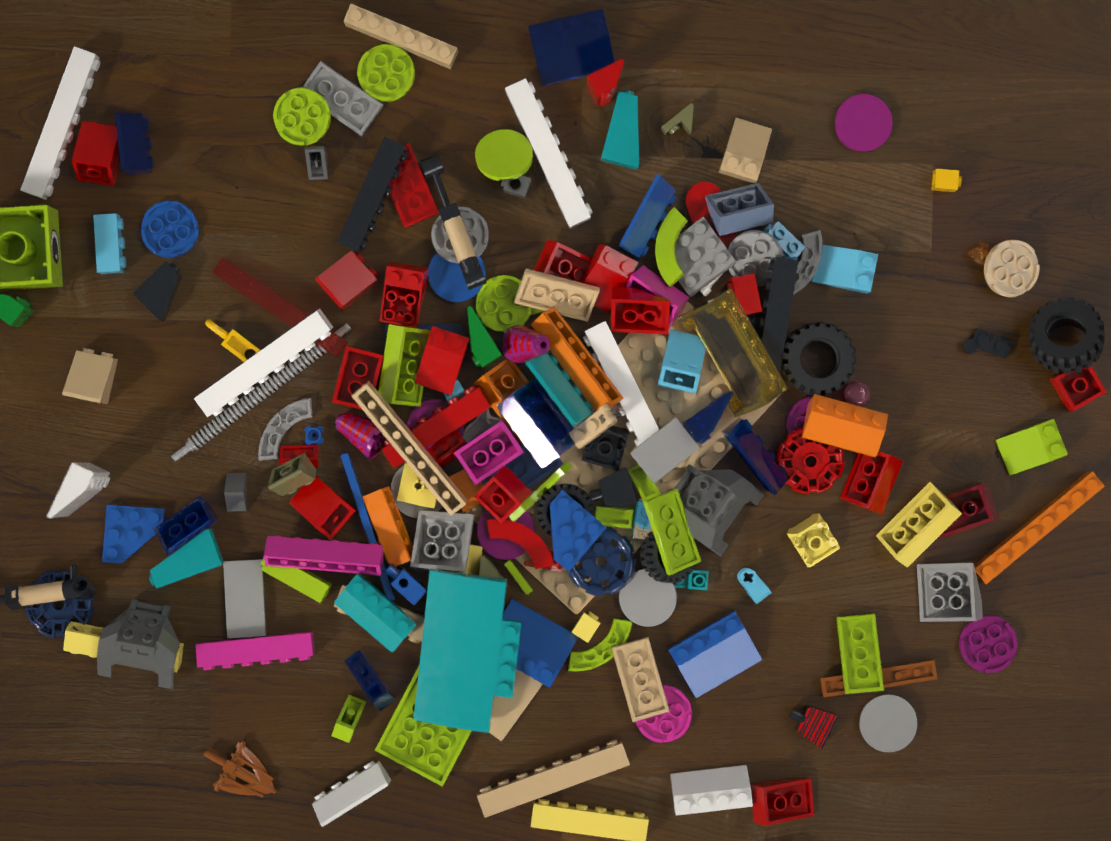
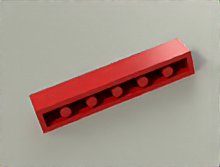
M472 385L467 388L463 396L460 398L458 396L453 397L444 408L442 406L437 407L432 411L433 415L426 418L423 416L415 422L417 425L411 429L408 426L409 430L425 449L491 408L492 404L480 385L477 387ZM388 439L385 440L381 450L392 467L396 468L404 463L405 460Z

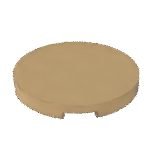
M1013 239L1005 240L995 245L988 253L984 264V276L988 286L995 293L1005 297H1016L1029 291L1036 283L1040 270L1035 250L1026 242Z

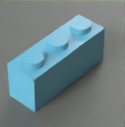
M118 214L93 215L97 273H124L126 258L123 256L122 249H125V239L121 236V230L124 229L123 218H120Z

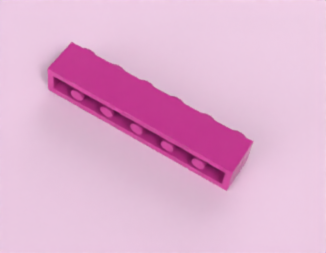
M279 535L267 536L264 551L265 566L381 575L384 558L383 545L375 543L360 544L358 542L348 543L337 540L323 541L320 539H302L300 537L287 538Z
M313 631L195 644L197 668L203 667V670H212L218 665H222V668H232L234 664L241 663V666H252L253 662L260 661L261 665L271 664L272 660L278 659L280 663L290 662L291 658L298 657L299 661L310 660V656L315 655Z

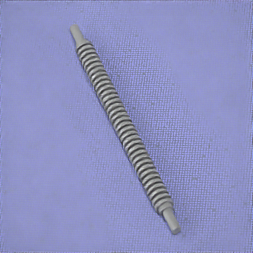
M348 323L333 334H330L325 340H321V343L317 340V346L315 345L313 349H309V352L304 350L305 355L301 352V358L298 357L297 361H293V364L289 361V367L285 364V370L281 369V373H276L277 376L272 374L273 379L270 377L268 379L269 382L267 380L264 382L265 385L263 383L260 384L261 388L256 386L257 391L253 389V394L249 392V397L244 395L245 400L240 398L241 403L236 401L237 406L233 404V409L231 407L227 408L228 411H223L224 414H219L220 417H215L216 420H211L212 423H207L208 426L205 425L203 426L204 429H199L200 432H195L196 435L193 434L189 437L188 441L185 442V446L171 455L172 459L176 462L189 451H197L199 449L198 446L201 448L203 446L202 443L205 445L207 443L206 440L209 442L211 440L210 437L213 439L215 435L217 436L219 432H222L223 429L234 423L235 420L233 418L238 420L239 417L237 415L242 417L243 414L241 412L246 414L247 411L245 409L250 411L251 408L249 406L254 408L255 405L253 403L258 405L259 402L257 400L262 402V397L266 399V394L270 396V391L274 393V388L278 390V385L282 387V382L286 384V379L290 381V375L294 378V372L298 375V369L302 372V366L306 369V363L310 366V360L314 363V357L319 359L318 354L323 356L322 351L327 353L326 348L331 350L330 345L335 347L334 344L337 343V340L351 330Z

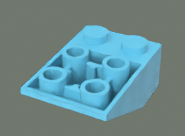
M670 329L657 385L696 394L708 338Z

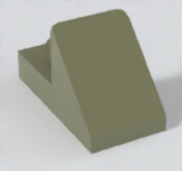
M692 103L661 127L664 135L675 133L680 128L679 124L682 125L689 135L691 134L694 110Z

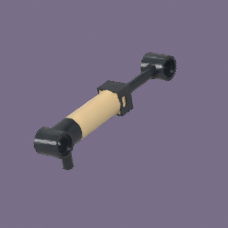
M438 154L421 160L420 163L427 179L433 178L444 208L438 210L468 290L487 284L457 203L451 205L440 177V174L444 173V169Z
M73 564L70 566V580L20 587L18 584L5 586V595L0 596V603H5L11 610L25 609L27 605L77 598L88 600L95 595L96 587L86 576H78V566ZM87 585L86 589L81 591L82 586Z

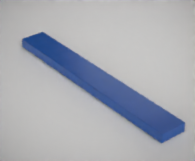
M350 453L342 454L341 459L368 543L379 545L375 530L370 522V516L362 499L363 493ZM383 558L382 571L379 577L386 597L392 601L396 599L393 586L390 584V577L384 572L387 567Z

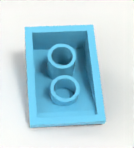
M822 245L821 260L811 282L868 294L871 292L878 254Z

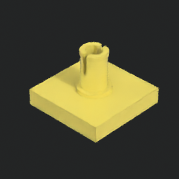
M405 463L397 501L435 509L436 497L412 468Z

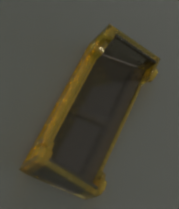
M731 288L678 317L687 331L696 330L733 396L729 399V407L735 418L766 406L788 389Z

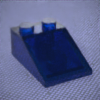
M732 390L726 392L682 424L696 443L700 442V444H703L711 438L710 433L714 431L733 395Z

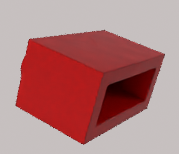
M755 273L729 279L727 289L729 295L732 294L733 302H731L733 314L736 313V317L762 312Z

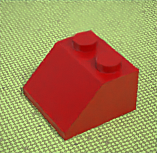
M504 465L474 497L502 523L532 492Z

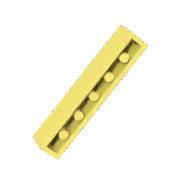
M71 621L65 630L63 651L97 658L98 642L103 628ZM179 643V650L174 664V672L176 673L182 663L184 643Z
M538 799V802L534 801L531 827L628 841H646L649 819L644 813L634 812L632 815L626 814V811L619 809L610 812L604 807L588 809V806L583 804H576V807L568 806L569 803L558 801L557 804H552L546 799Z

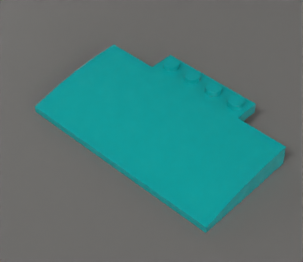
M430 569L414 720L489 733L494 696L513 698L522 621L503 619L507 579Z

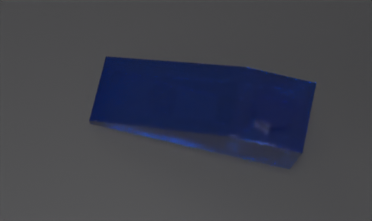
M360 650L344 661L372 705L382 711L396 700L388 686Z

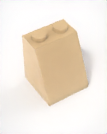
M83 348L82 351L76 350L62 395L108 404L118 359L112 358L113 354L102 352L100 356L94 354V350Z

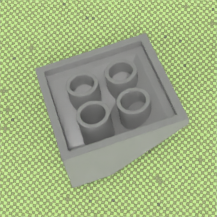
M419 510L410 567L419 572H430V569L466 572L474 515L454 513L451 516L447 512Z
M974 563L917 564L920 622L978 621L983 619L982 598Z

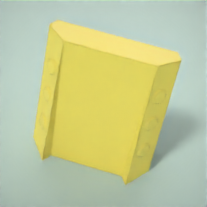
M819 513L812 514L793 528H789L787 532L788 537L808 568L840 549L837 540Z

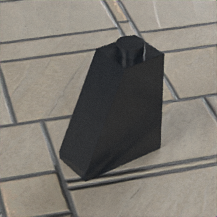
M166 261L132 293L161 322L166 320L182 278L178 273L181 270L173 262L170 264Z

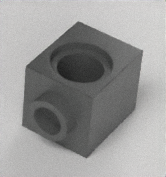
M520 176L516 179H504L501 186L504 187L503 191L505 193L526 199L531 178ZM513 180H518L521 186L518 189H512L510 183Z

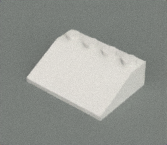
M72 463L47 517L57 518L71 515L100 492L103 487H107L110 481V477H108L110 472L91 463Z

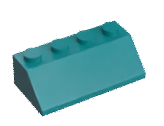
M545 353L526 363L574 428L593 415L591 412L593 407L587 400L583 402L580 398L581 391L576 385L571 386L568 382L571 378L564 369L562 371L559 370L556 366L559 362L553 354L549 356Z
M357 574L334 601V604L392 653L417 625L415 620L361 574Z

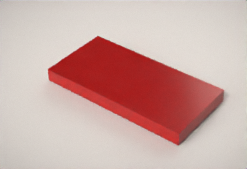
M410 143L404 145L409 148L407 151L409 155L406 162H402L399 168L401 173L391 186L393 187L391 198L405 228L440 214Z

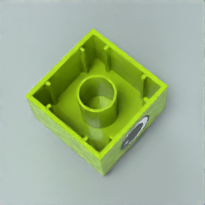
M48 205L0 208V291L63 287L58 210Z

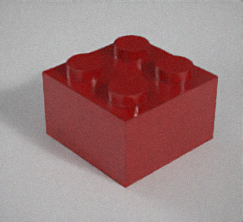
M1092 366L1088 369L1082 368V372L1076 373V371H1071V374L1060 372L1049 379L1068 412H1074L1107 393Z

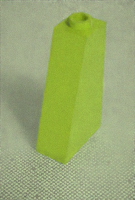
M264 557L260 563L263 565L262 571L319 603L325 600L333 583L306 569L265 566Z

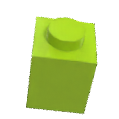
M348 695L331 736L350 743L367 701Z

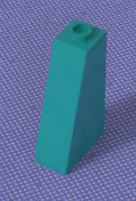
M623 90V92H618L601 161L638 170V100L634 92Z
M212 528L200 533L151 569L149 579L152 586L155 585L157 589L223 565L224 561Z

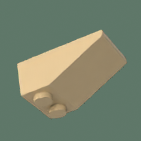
M735 118L719 173L755 184L762 167L772 129Z

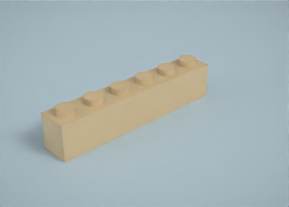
M350 4L343 21L345 26L388 44L396 45L407 52L449 69L452 68L458 54V48L353 4Z

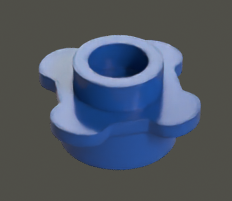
M307 426L304 429L306 433L305 443L307 445L312 443L321 445L324 442L322 438L323 427L311 428Z

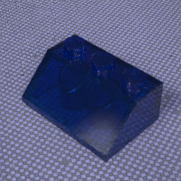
M115 113L122 171L129 176L152 173L154 159L153 156H150L149 149H152V142L147 134V130H150L149 119L142 113Z
M200 495L156 526L154 531L166 555L169 556L216 523L218 517L213 507Z

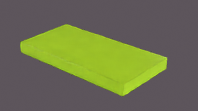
M678 488L644 501L643 503L667 575H672L701 562L694 537L691 536Z
M875 614L836 617L845 694L884 691Z

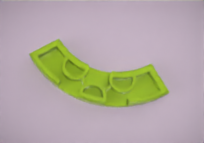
M675 207L672 208L663 220L655 245L658 269L670 287L684 275L677 262L675 242L682 228L688 222Z
M566 461L509 516L511 520L516 521L571 468V464Z
M613 618L609 633L598 645L585 651L570 652L568 671L591 670L611 660L614 657L611 647L626 643L631 631L632 621Z

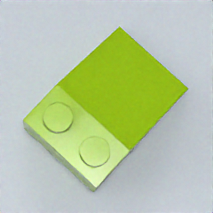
M1054 419L1045 420L996 439L1009 475L1068 455Z

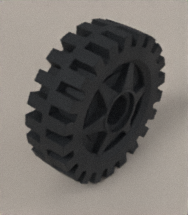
M559 484L551 487L543 494L538 504L537 516L542 529L549 536L552 537L550 504L562 490L594 516L593 502L582 488L573 484Z
M653 531L647 534L648 537H645L643 540L646 544L641 545V549L644 552H640V557H644L641 563L646 565L644 567L645 572H649L648 575L654 578L653 580L662 583H676L688 578V574L693 572L691 568H695L696 564L672 575H667Z

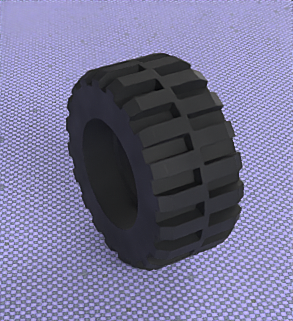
M1058 298L1056 302L1049 301L1046 303V307L1041 306L1037 310V314H1034L1031 318V323L1029 324L1031 353L1035 356L1038 364L1043 363V368L1047 370L1051 368L1054 373L1058 374L1060 371L1065 372V374H1071V371L1079 373L1082 372V368L1088 369L1091 367L1092 361L1096 362L1100 358L1099 354L1103 352L1105 340L1104 323L1101 320V315L1095 311L1091 304L1086 306L1083 300L1074 301V298H1068V300ZM1066 325L1077 327L1085 334L1082 341L1067 347L1054 344L1049 340L1048 336L1054 329Z
M825 322L809 323L795 330L785 341L781 365L784 371L782 372L787 377L790 385L796 387V390L811 396L814 394L820 396L831 394L847 384L850 376L853 375L855 371L854 365L857 360L854 354L856 350L851 344V338L847 337L845 331L838 329L836 325ZM813 341H822L829 344L836 354L834 369L823 377L809 375L801 365L800 357L802 350Z

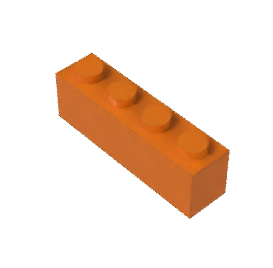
M388 486L363 496L362 499L370 516L371 525L378 536V543L383 545L386 563L398 566L411 561L413 545L390 487Z

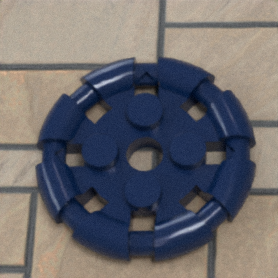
M609 527L600 535L601 542L593 543L578 561H582L583 569H577L575 564L568 572L571 580L578 588L581 587L586 590L585 593L594 596H604L603 594L608 593L612 595L622 590L627 585L626 582L629 578L633 577L636 567V559L633 556L634 549L630 541L625 536L618 534L617 530ZM612 539L618 542L615 548L609 544ZM625 553L626 561L620 562L619 554ZM598 556H604L607 559L605 566L599 567L596 565L595 561ZM619 569L624 572L620 579L615 576ZM587 575L593 579L590 584L584 580ZM609 580V586L602 587L601 581Z
M56 569L45 572L31 585L57 582V579H63V581L70 580V571H57ZM87 585L82 586L81 591L86 589ZM94 596L88 600L81 598L63 600L64 607L61 610L55 607V602L41 603L39 607H35V604L27 605L25 610L30 623L38 628V632L50 638L62 637L64 639L65 630L74 617L78 619L77 623L88 625L94 612V608H92ZM79 601H85L84 608H79ZM43 615L48 619L45 623L40 620ZM62 623V629H56V624Z

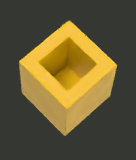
M935 169L933 171L932 190L955 192L958 190V187H961L962 176H959V170Z

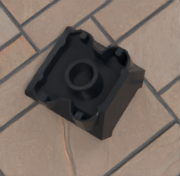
M612 425L585 446L582 461L618 471L627 444L629 431Z

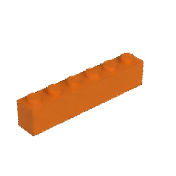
M555 306L543 312L531 324L536 332L549 339V350L595 411H598L600 407L606 404L612 409L623 399L622 395Z

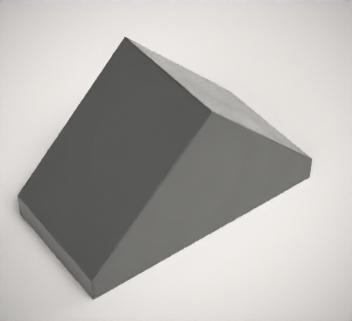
M324 146L305 147L309 180L328 179L327 149Z
M227 473L224 489L227 511H247L246 473Z

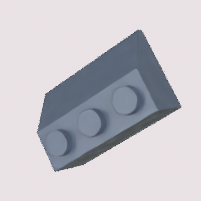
M759 183L705 196L712 225L719 236L773 223L774 204Z

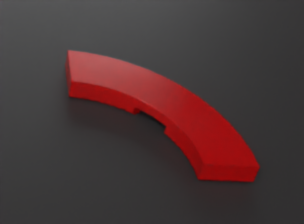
M497 519L487 520L490 539H506L519 544L532 558L536 570L555 566L548 547L530 528L511 520H504L502 523Z

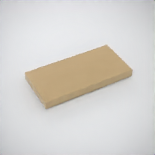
M525 269L514 303L547 311L555 306L563 316L588 322L600 288Z
M649 637L611 647L632 721L635 722L669 712Z
M516 669L513 698L494 696L489 733L502 741L543 684Z

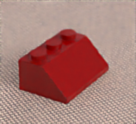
M623 59L587 76L586 86L596 106L601 104L603 107L612 102L611 99L614 98L622 75Z
M878 451L876 457L858 453L840 498L882 515L903 461Z

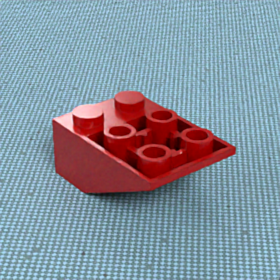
M394 261L387 265L380 322L413 328L418 327L427 287L429 268Z
M315 476V480L311 484H304L289 502L329 540L335 538L357 511L356 508L317 476Z

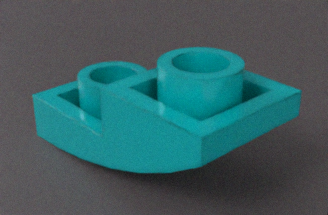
M693 570L691 574H688V578L673 584L675 588L707 590L709 571Z

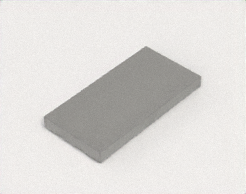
M321 61L302 87L312 89L321 94L329 105L331 116L360 136L364 135L384 106Z
M262 559L223 562L227 638L266 636L263 571L261 570L263 565L260 564Z

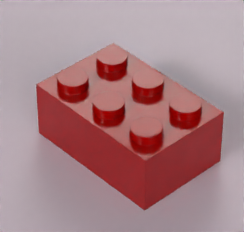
M346 346L332 402L363 410L352 395L368 381L377 390L384 355Z

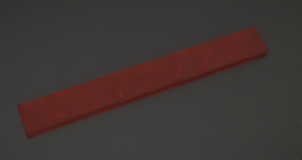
M222 257L212 272L292 328L309 316L224 257ZM331 330L329 331L331 334L324 340L318 338L314 341L337 358L348 343Z

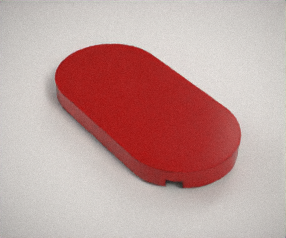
M699 182L689 189L685 200L692 225L704 217L728 249L737 234L734 232L719 236L712 225L705 196L719 193L721 190L713 183Z

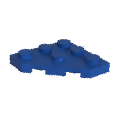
M562 490L550 504L554 560L569 572L607 527Z
M107 505L102 562L124 563L164 528L165 509Z

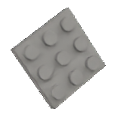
M704 217L681 233L675 242L677 262L684 272V275L678 281L690 297L737 263Z

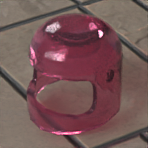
M852 381L842 389L841 401L865 407L871 396L870 389L862 381Z

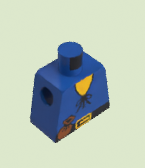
M391 563L384 570L391 578L389 580L390 584L413 605L427 592L425 585L403 566L398 569ZM402 578L406 579V581L403 583L399 582Z

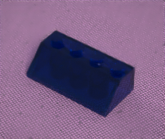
M738 418L721 432L768 493L776 495L789 480L786 476L788 472L783 466L777 465L774 461L776 457L770 449L766 450L763 444L765 442L758 434L754 435L751 431L753 426L747 419Z

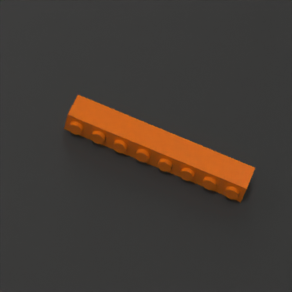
M1093 471L1085 472L975 563L974 567L979 581L983 584L989 583L1104 488V484Z

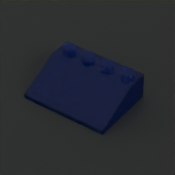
M603 8L528 26L542 86L590 75L615 62Z
M536 378L496 405L501 416L508 421L512 431L519 436L524 447L531 452L535 462L542 469L575 445L569 434L573 427Z

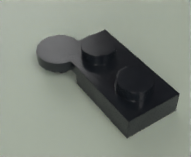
M975 328L973 338L965 340L962 344L963 351L967 354L975 353L979 349L980 351L1007 359L1013 340Z

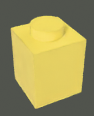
M590 611L588 614L583 612L572 629V633L588 643L601 624L598 621L599 617Z

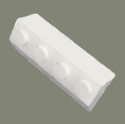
M372 760L363 766L364 770L360 773L357 771L347 776L349 780L344 783L339 781L331 786L332 790L328 793L323 791L314 797L316 800L312 805L322 827L389 785L391 779L380 761L374 763Z
M747 765L670 773L676 815L753 807Z

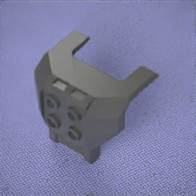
M689 464L686 467L687 471L674 489L678 488L680 494L693 474L696 476L692 479L681 497L688 527L692 537L717 555L722 556L729 546L723 541L724 533L743 506L749 501L757 506L764 493L732 469L699 471Z
M132 599L130 607L102 630L97 649L98 675L112 678V665L119 664L154 671L158 674V687L173 689L174 664L179 650V640L168 619L171 606H159L139 602L138 599Z

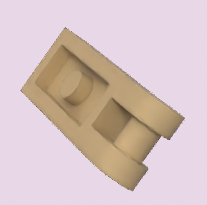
M608 404L600 407L598 411L569 432L578 449L585 447L618 421L610 413L611 409Z

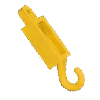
M210 319L205 321L208 328L224 339L221 345L243 362L248 360L245 357L247 349H253L256 354L261 351L234 329L228 333Z

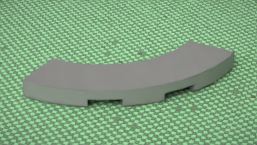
M821 230L802 235L803 245L806 248L803 250L798 264L793 295L801 291L811 281L818 269L823 245Z
M311 398L302 399L287 405L270 420L260 440L259 461L278 459L281 440L289 428L303 419L313 417Z

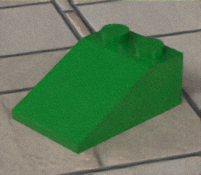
M0 294V318L10 326L21 328L34 310L29 307L31 303L23 297L16 296L15 298Z
M470 306L467 309L471 348L474 354L471 358L477 367L482 366L484 369L503 356Z

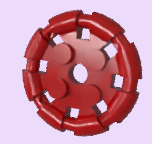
M804 427L796 429L786 436L787 439L784 443L781 442L777 450L776 461H778V467L776 469L779 477L784 484L790 485L791 489L802 494L824 492L831 488L835 480L842 475L845 466V460H843L844 450L832 445H827L825 448L821 445V442L814 440L805 441V438L802 437ZM793 443L797 445L794 451L789 448ZM835 455V461L830 462L829 456ZM809 456L816 458V462L812 466L805 463L806 458ZM790 460L792 466H786L785 461ZM827 471L831 472L828 478L824 476ZM795 474L800 477L797 481L793 479ZM816 479V484L809 485V480Z

